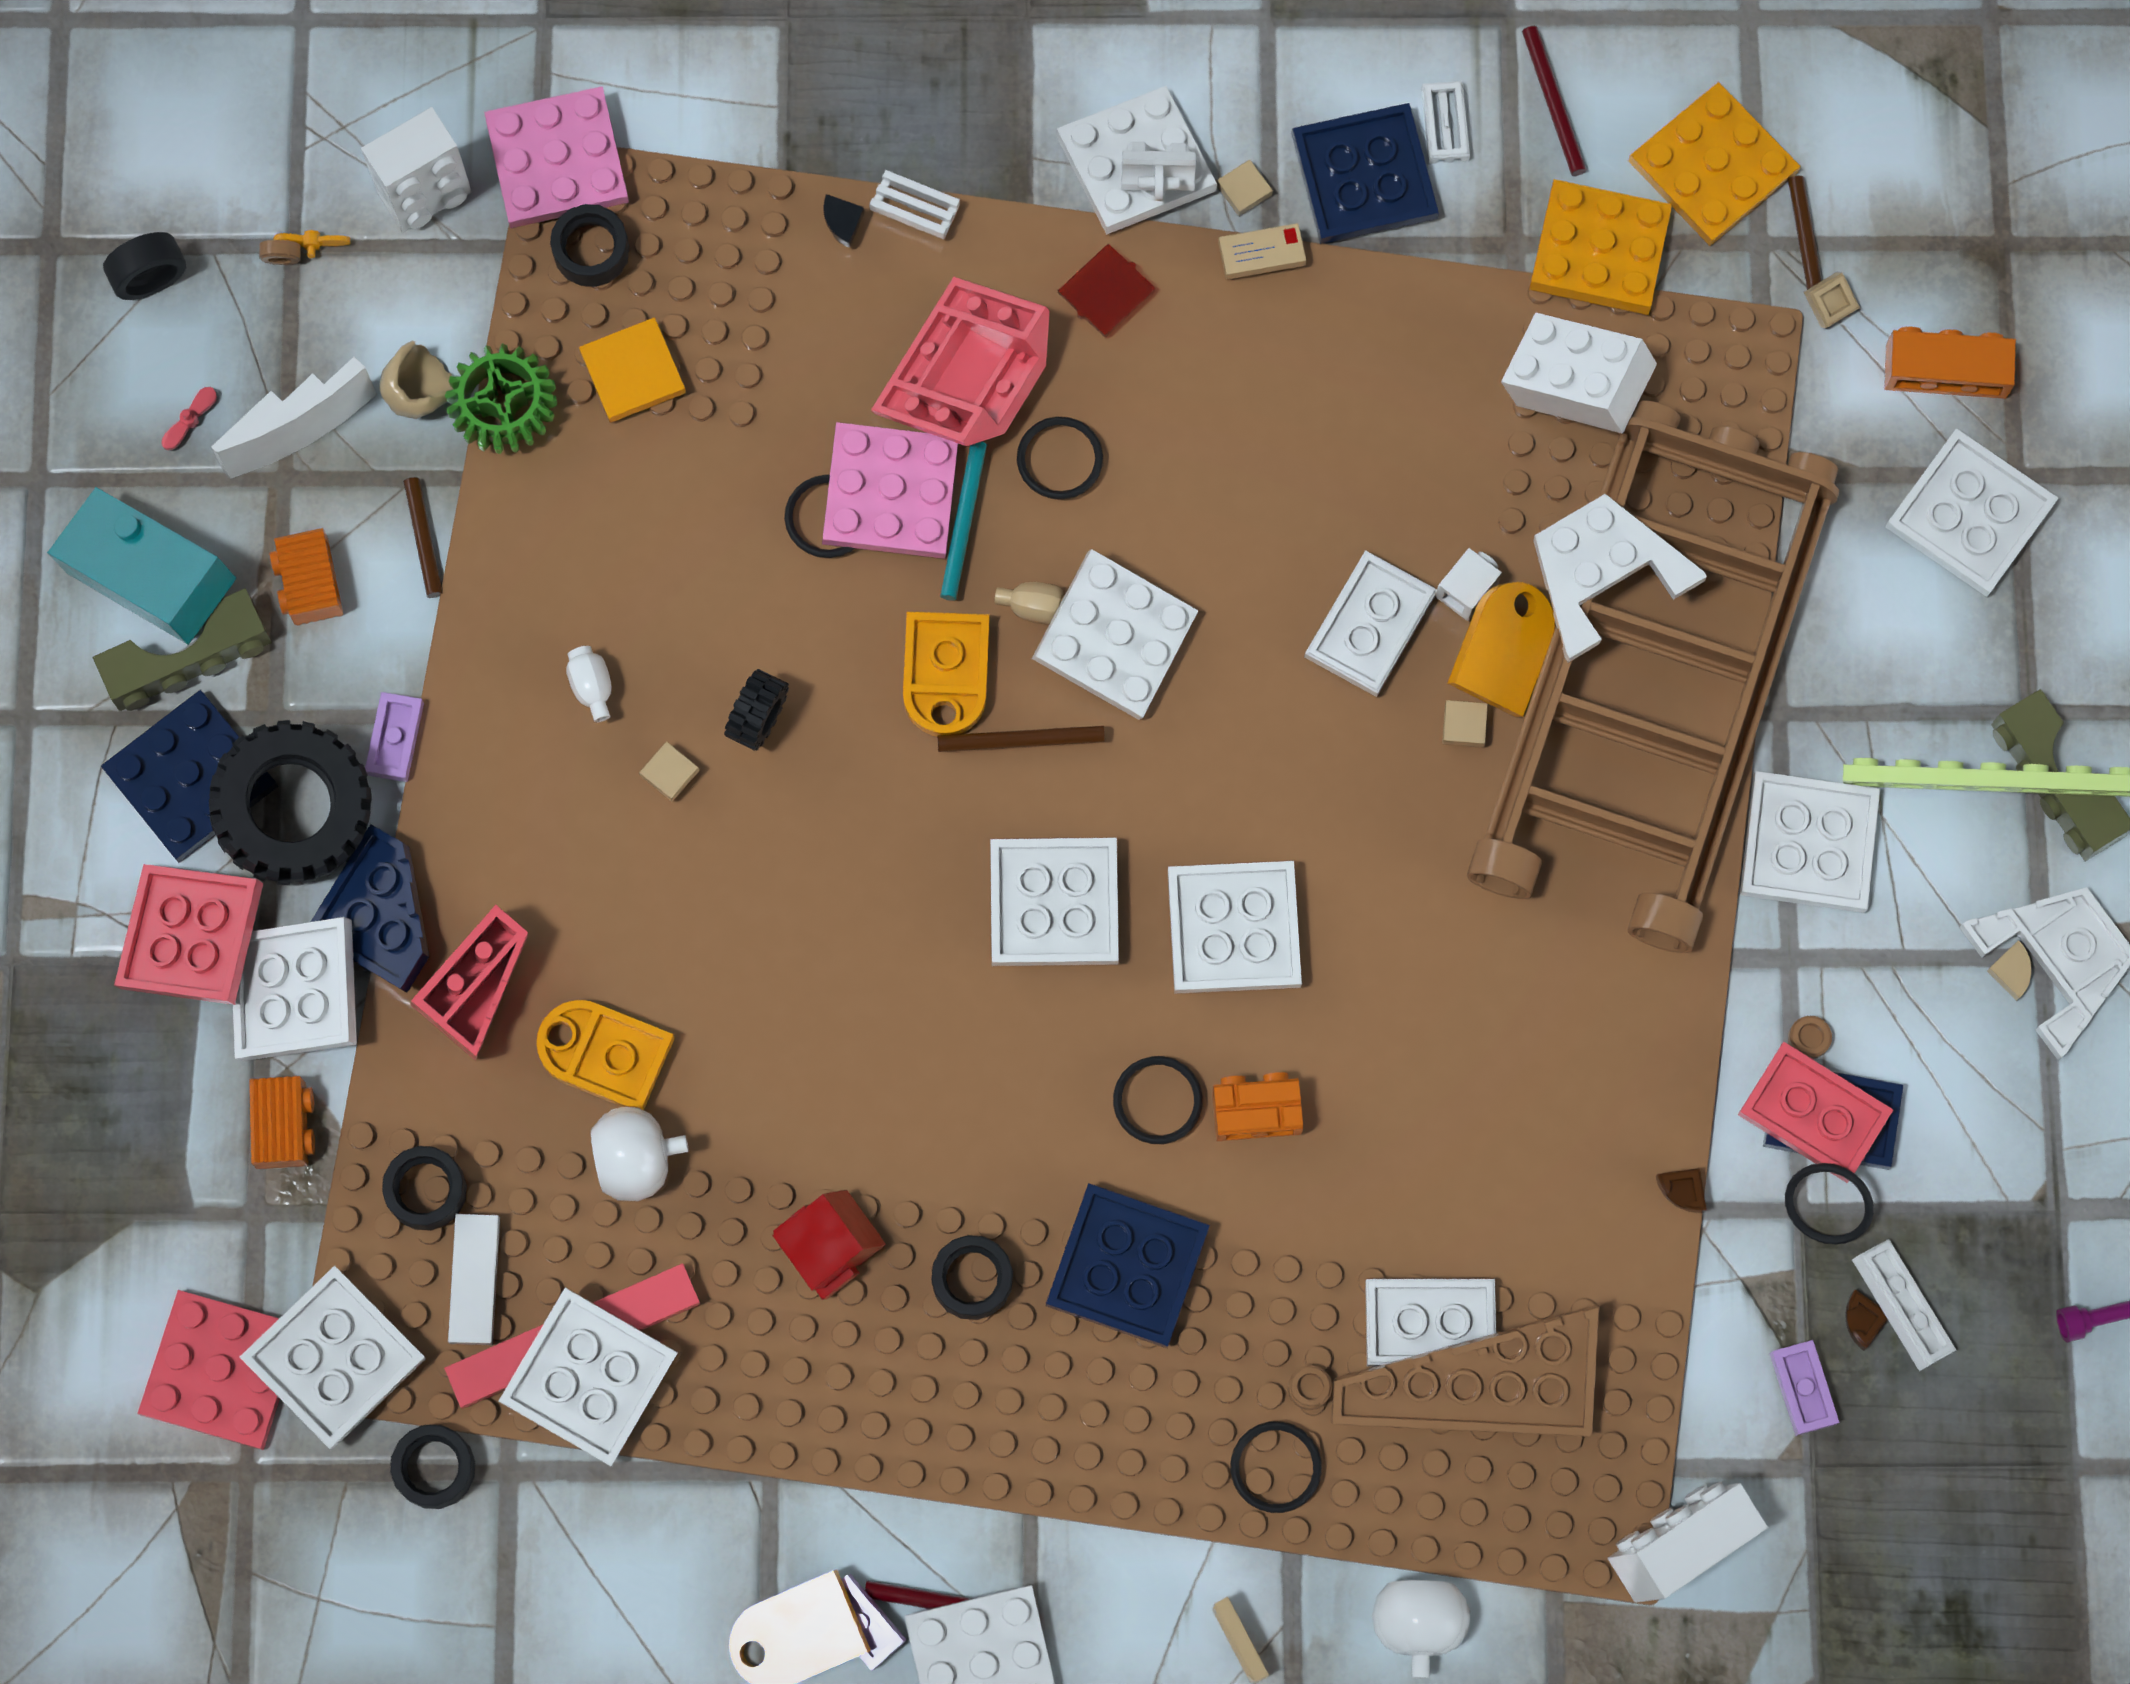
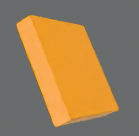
M655 317L579 347L610 423L686 393Z

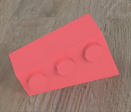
M495 905L411 1000V1006L475 1061L524 947L528 932Z

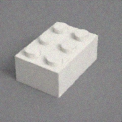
M432 107L361 147L377 193L402 233L410 228L418 229L426 225L431 220L432 215L444 208L452 209L464 202L468 194L472 193L458 147Z
M1535 312L1501 383L1519 407L1623 434L1657 363L1641 338Z
M1721 1481L1709 1488L1707 1485H1703L1684 1497L1687 1502L1686 1505L1675 1511L1673 1508H1669L1650 1520L1653 1525L1652 1528L1641 1534L1639 1531H1635L1616 1543L1619 1550L1607 1559L1635 1603L1667 1598L1768 1529L1741 1483L1724 1486Z

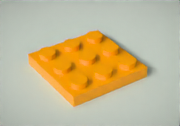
M1719 81L1634 151L1628 160L1669 204H1672L1675 211L1709 246L1713 245L1788 182L1790 177L1795 176L1801 167Z
M1553 179L1529 290L1649 315L1672 204Z

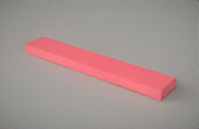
M682 1263L595 1301L593 1304L641 1331L700 1305V1302ZM543 1325L444 1368L462 1409L505 1391Z

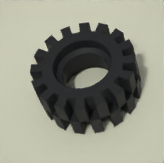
M760 669L755 670L752 676H749L745 687H742L738 700H735L734 709L730 712L729 721L725 726V737L757 751L764 744L765 738H768L772 726L774 727L777 722V716L781 713L782 705L787 698L786 694L789 691V684Z

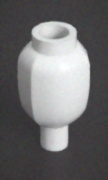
M581 646L571 650L567 654L569 662L566 666V674L576 699L581 704L590 707L594 722H602L609 719L610 714L606 701L611 694L612 686L603 657L593 653L591 646Z

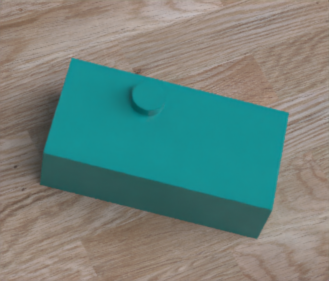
M95 487L47 552L68 575L187 645L190 644L237 579L214 554Z

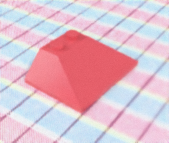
M953 277L871 411L875 415L964 446L1005 434L1046 367L1050 311L1046 306Z

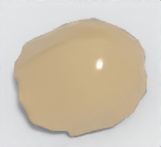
M410 341L400 347L395 356L382 370L379 389L382 398L396 415L418 419L434 412L447 402L445 393L453 390L449 384V378L452 375L446 372L443 364L437 357L431 355L425 346L415 345V341Z

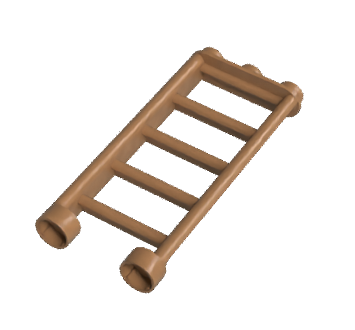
M1642 400L1638 402L1623 434L1617 432L1619 438L1599 497L1606 494L1621 507H1624L1641 453L1645 451L1803 503L1783 564L1633 515L1700 569L1774 593L1754 655L1592 602L1593 598L1580 605L1600 636L1744 683L1725 745L1722 747L1563 694L1562 690L1572 661L1568 663L1564 657L1559 629L1555 626L1554 634L1529 703L1485 838L1477 842L1467 872V878L1475 885L1495 894L1516 899L1531 897L1542 861L1533 852L1511 843L1521 812L1685 867L1676 896L1672 898L1655 893H1642L1638 895L1627 929L1628 933L1635 939L1655 948L1676 953H1689L1693 950L1703 919V914L1699 911L1702 898L1830 505L1836 503L1839 497V489L1834 484L1838 467L1832 461L1822 456L1805 452L1793 453L1790 456L1788 465L1756 455L1759 441L1751 434L1732 427L1719 426L1713 428L1709 439L1680 430L1678 426L1681 417L1675 410L1657 402ZM1552 721L1714 774L1715 776L1694 840L1532 786L1531 782Z

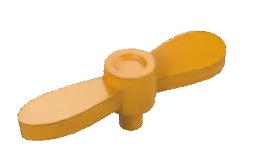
M307 230L304 232V235L279 233L273 237V240H287L299 243L301 247L307 250L308 258H315V251L319 250L320 246H344L350 244V237L320 236V232L316 230Z

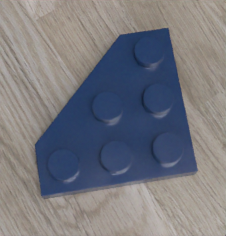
M370 824L362 841L350 856L311 922L340 917L352 920L353 961L408 993L429 958L410 847Z

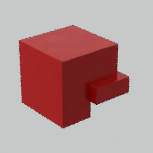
M847 1190L822 1194L811 1204L804 1205L773 1230L774 1234L772 1235L811 1291L815 1290L822 1300L830 1298L860 1274L855 1266L863 1264L886 1245Z

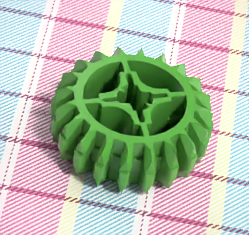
M502 343L499 353L493 354L491 347L486 345L484 347V357L479 358L476 353L470 352L469 358L472 363L470 366L458 362L457 370L461 376H450L449 384L453 390L445 393L447 402L452 404L447 408L449 418L455 419L453 423L455 431L458 433L465 431L464 439L467 443L471 444L478 439V447L483 452L493 443L495 452L501 454L504 450V444H510L512 451L517 453L519 450L518 441L524 439L526 444L529 446L533 445L534 440L531 435L533 431L537 434L545 435L546 428L541 421L553 422L554 414L549 408L557 405L556 396L551 394L556 390L554 380L547 379L550 375L549 369L545 365L538 366L539 360L534 353L525 358L524 349L518 346L511 355L509 354L508 346ZM501 373L515 374L528 382L523 384L521 380L511 382L504 379ZM488 377L487 386L483 390L475 392V397H471L475 387ZM498 385H500L502 394H506V402H504L505 413L502 411L500 403L497 404V396H499L497 391ZM533 400L528 411L521 418L514 421V416L518 409L527 406L528 401ZM481 414L482 417H497L502 425L484 423L477 419L475 415Z

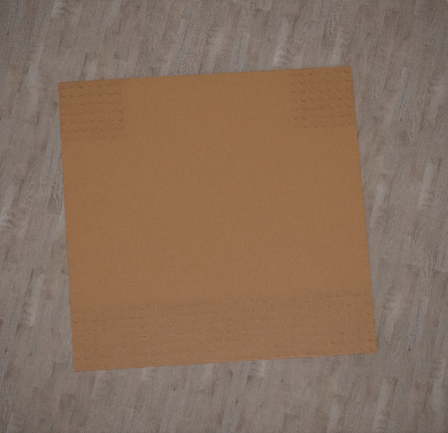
M617 147L629 203L606 208L613 211L623 222L630 249L626 266L621 274L611 282L596 287L579 286L566 279L558 270L550 246L552 229L558 218L510 228L508 225L486 345L491 347L493 354L499 353L502 343L508 346L509 354L511 355L518 346L524 349L525 358L534 353L539 360L538 366L545 365L548 367L550 375L547 379L554 380L556 390L551 394L556 396L557 405L549 408L554 414L553 422L541 421L546 428L545 435L537 434L534 431L531 433L534 440L532 446L526 444L524 439L518 441L519 450L517 453L512 451L510 444H504V450L501 454L495 452L493 443L484 452L480 450L477 439L471 444L468 443L442 582L443 593L440 594L421 696L424 706L408 782H405L395 836L396 839L410 847L429 958L408 993L370 971L312 1285L313 1287L335 1266L426 1358L365 1419L413 1426L443 1425L461 1433L582 1450L499 1402L504 1391L462 1409L444 1368L543 1325L565 1287L593 1303L683 1263L700 1305L641 1330L678 1353L619 1452V1456L1648 1606L1656 1604L1658 1600L1635 1603L1607 1558L1619 1550L1616 1546L1618 1541L1635 1531H1639L1641 1534L1652 1528L1653 1525L1650 1520L1659 1513L1669 1509L1702 1213L1682 1210L1668 1201L1658 1186L1656 1175L1700 1168L1705 1194L1756 734L1702 898L1699 911L1702 912L1703 919L1693 950L1689 953H1676L1645 944L1631 936L1627 929L1638 895L1642 893H1655L1675 898L1685 868L1683 866L1521 812L1511 843L1533 852L1542 861L1531 897L1516 899L1495 894L1475 885L1467 878V872L1477 842L1485 838L1533 695L1532 692L1523 717H1514L1490 704L1487 705L1484 747L1442 744L1446 700L1485 703L1447 684L1472 617L1469 621H1466L1434 597L1377 697L1304 658L1365 550L1435 589H1438V585L1468 548L1477 554L1483 552L1495 560L1498 564V570L1502 572L1498 585L1511 582L1530 584L1545 595L1553 610L1533 542L1534 536L1599 498L1619 435L1614 431L1522 408L1515 404L1501 381L1535 312L1643 339L1657 365L1639 401H1653L1672 408L1681 417L1678 429L1709 439L1712 429L1719 426L1745 431L1759 441L1756 455L1786 464L1803 320L1801 311L1793 308L1654 290L1649 315L1529 290L1533 274L1531 272L1302 241L1306 257V266L1226 280L1218 238L1239 234L1240 232L1142 220L1106 235L1094 212L942 192L960 199V206L945 239H941L870 210L869 204L872 198L875 197L876 189L881 183ZM889 187L891 189H894L896 191H899L901 193H904L906 195H909L911 197H914L916 199H919L921 201H924L946 211L948 210L947 208L939 206L935 203H932L930 201H927L925 199H922L920 197H917L895 187ZM826 194L864 207V215L850 248L842 245L834 238L825 222L823 207ZM886 197L883 200L887 204L941 225L943 221L926 213L913 210ZM595 225L578 228L570 234L566 244L568 256L574 263L582 266H593L604 262L611 256L614 248V240L609 231ZM956 277L1046 306L1050 312L1045 369L1006 433L982 441L987 444L957 599L950 601L942 599L940 594L970 445L958 444L945 559L858 548L839 557H816L800 549L791 540L786 530L784 516L788 499L800 484L815 476L830 475L836 422L927 433L875 415L871 409L952 278ZM655 317L686 393L610 423L579 347ZM501 373L502 377L508 381L521 380L522 384L528 382L518 375ZM488 377L479 383L478 391L483 390L487 386ZM498 385L497 391L499 396H497V404L500 403L502 411L505 413L504 402H506V394H502L500 385ZM533 400L528 401L527 406L518 409L515 413L514 421L521 418L528 411ZM481 414L475 415L477 419L484 423L502 425L497 417H482ZM1057 416L1076 419L1087 425L1096 434L1103 451V467L1093 486L1074 498L1063 500L1050 499L1033 491L1023 481L1017 465V449L1027 430L1046 418ZM1055 425L1040 430L1033 436L1025 452V463L1030 476L1039 485L1053 491H1065L1080 486L1087 480L1094 467L1095 454L1090 440L1082 432L1070 426ZM1642 451L1623 507L1632 515L1774 562L1776 561L1782 496ZM824 483L809 488L799 497L793 510V522L798 535L806 543L819 549L830 550L840 548L841 546L822 544L829 483ZM1093 549L1195 608L1198 612L1144 717L1138 720L1031 659L1049 624L1022 619L1013 612L1011 606L995 604L997 587L1014 590L1018 585L1025 582H1040L1060 587L1065 595L1087 552ZM1647 565L1593 597L1592 602L1754 655L1771 603L1772 592L1703 570L1707 576L1705 581L1673 600L1651 566ZM1519 594L1515 599L1514 607L1516 612L1522 617L1527 613L1528 601L1524 595ZM907 612L990 615L986 705L978 722L962 734L1104 725L1105 742L938 752V738L917 728L908 717L904 707L903 678ZM1600 636L1602 640L1599 645L1572 660L1562 690L1563 694L1724 747L1744 683ZM581 646H591L593 653L602 656L610 675L612 689L606 701L610 718L602 722H594L590 707L581 704L576 699L566 674V666L569 662L568 652ZM760 669L789 684V691L786 694V701L782 705L783 709L777 716V722L771 728L768 738H765L764 744L757 751H754L725 737L724 732L726 731V723L729 721V714L734 709L733 705L735 700H738L742 687H745L749 676H752L755 670ZM946 705L937 707L932 713L933 720L940 725H947L956 717L955 711ZM1552 721L1531 785L1694 840L1715 775ZM666 742L699 768V772L673 802L639 774ZM1117 838L1118 965L992 966L990 839ZM1294 861L1301 988L1174 994L1168 867ZM497 905L528 932V936L475 1061L411 1006V1000L490 910ZM574 1000L591 1001L672 1033L675 1036L644 1111L650 1113L660 1124L664 1139L686 1135L689 1152L668 1156V1173L665 1183L651 1197L640 1201H619L602 1192L593 1156L591 1128L605 1113L621 1106L556 1080L547 1072L539 1058L536 1044L539 1027L547 1014L563 1003ZM566 1025L553 1027L549 1032V1042L555 1046L566 1045L571 1040L572 1030ZM1151 1056H1165L1186 1065L1197 1078L1203 1095V1107L1194 1128L1184 1137L1167 1144H1149L1131 1136L1119 1123L1113 1107V1093L1116 1082L1121 1074L1131 1064ZM1151 1065L1136 1071L1128 1079L1122 1093V1107L1128 1121L1136 1129L1149 1135L1163 1136L1177 1131L1188 1121L1194 1107V1095L1188 1080L1179 1071L1165 1065ZM1276 1072L1288 1073L1289 1079L1299 1078L1303 1131L1301 1135L1228 1141L1216 1140L1212 1090L1213 1085L1221 1084V1078L1246 1076V1082L1263 1081V1075ZM416 1146H429L448 1153L461 1168L467 1184L466 1200L459 1214L499 1215L500 1217L493 1345L448 1343L455 1218L446 1226L431 1231L415 1230L402 1224L386 1206L382 1193L383 1176L390 1162L405 1150ZM419 1164L413 1166L404 1174L400 1182L399 1193L402 1202L407 1208L417 1213H429L437 1210L445 1203L449 1195L450 1183L447 1175L441 1168L433 1164ZM1088 1183L1210 1225L1168 1349L1046 1306V1301ZM847 1190L886 1245L863 1264L855 1266L860 1274L830 1298L822 1300L815 1290L811 1291L773 1238V1230L804 1205L811 1204L822 1194ZM966 1235L984 1236L997 1243L1008 1255L1013 1270L1012 1291L1004 1306L993 1315L978 1320L960 1319L947 1312L936 1299L931 1281L933 1263L939 1251L953 1239ZM980 1253L960 1255L951 1263L947 1272L949 1290L956 1298L964 1302L976 1303L985 1300L993 1293L997 1285L998 1274L995 1265L988 1257ZM1366 1279H1495L1496 1333L1597 1305L1599 1307L1592 1437L1332 1424L1333 1378L1372 1368L1367 1367ZM1306 1365L1322 1368L1329 1375L1332 1382V1391L1328 1401L1322 1407L1315 1410H1305L1293 1403L1288 1392V1384L1292 1374L1300 1367ZM1270 1421L1293 1424L1305 1431L1317 1446L1322 1461L1320 1482L1313 1496L1302 1506L1284 1513H1269L1258 1510L1248 1504L1239 1495L1231 1476L1230 1461L1233 1449L1239 1439L1251 1428ZM1271 1430L1255 1436L1245 1446L1239 1462V1472L1243 1484L1254 1497L1270 1504H1283L1296 1499L1306 1490L1311 1481L1313 1462L1309 1450L1298 1437L1281 1430Z

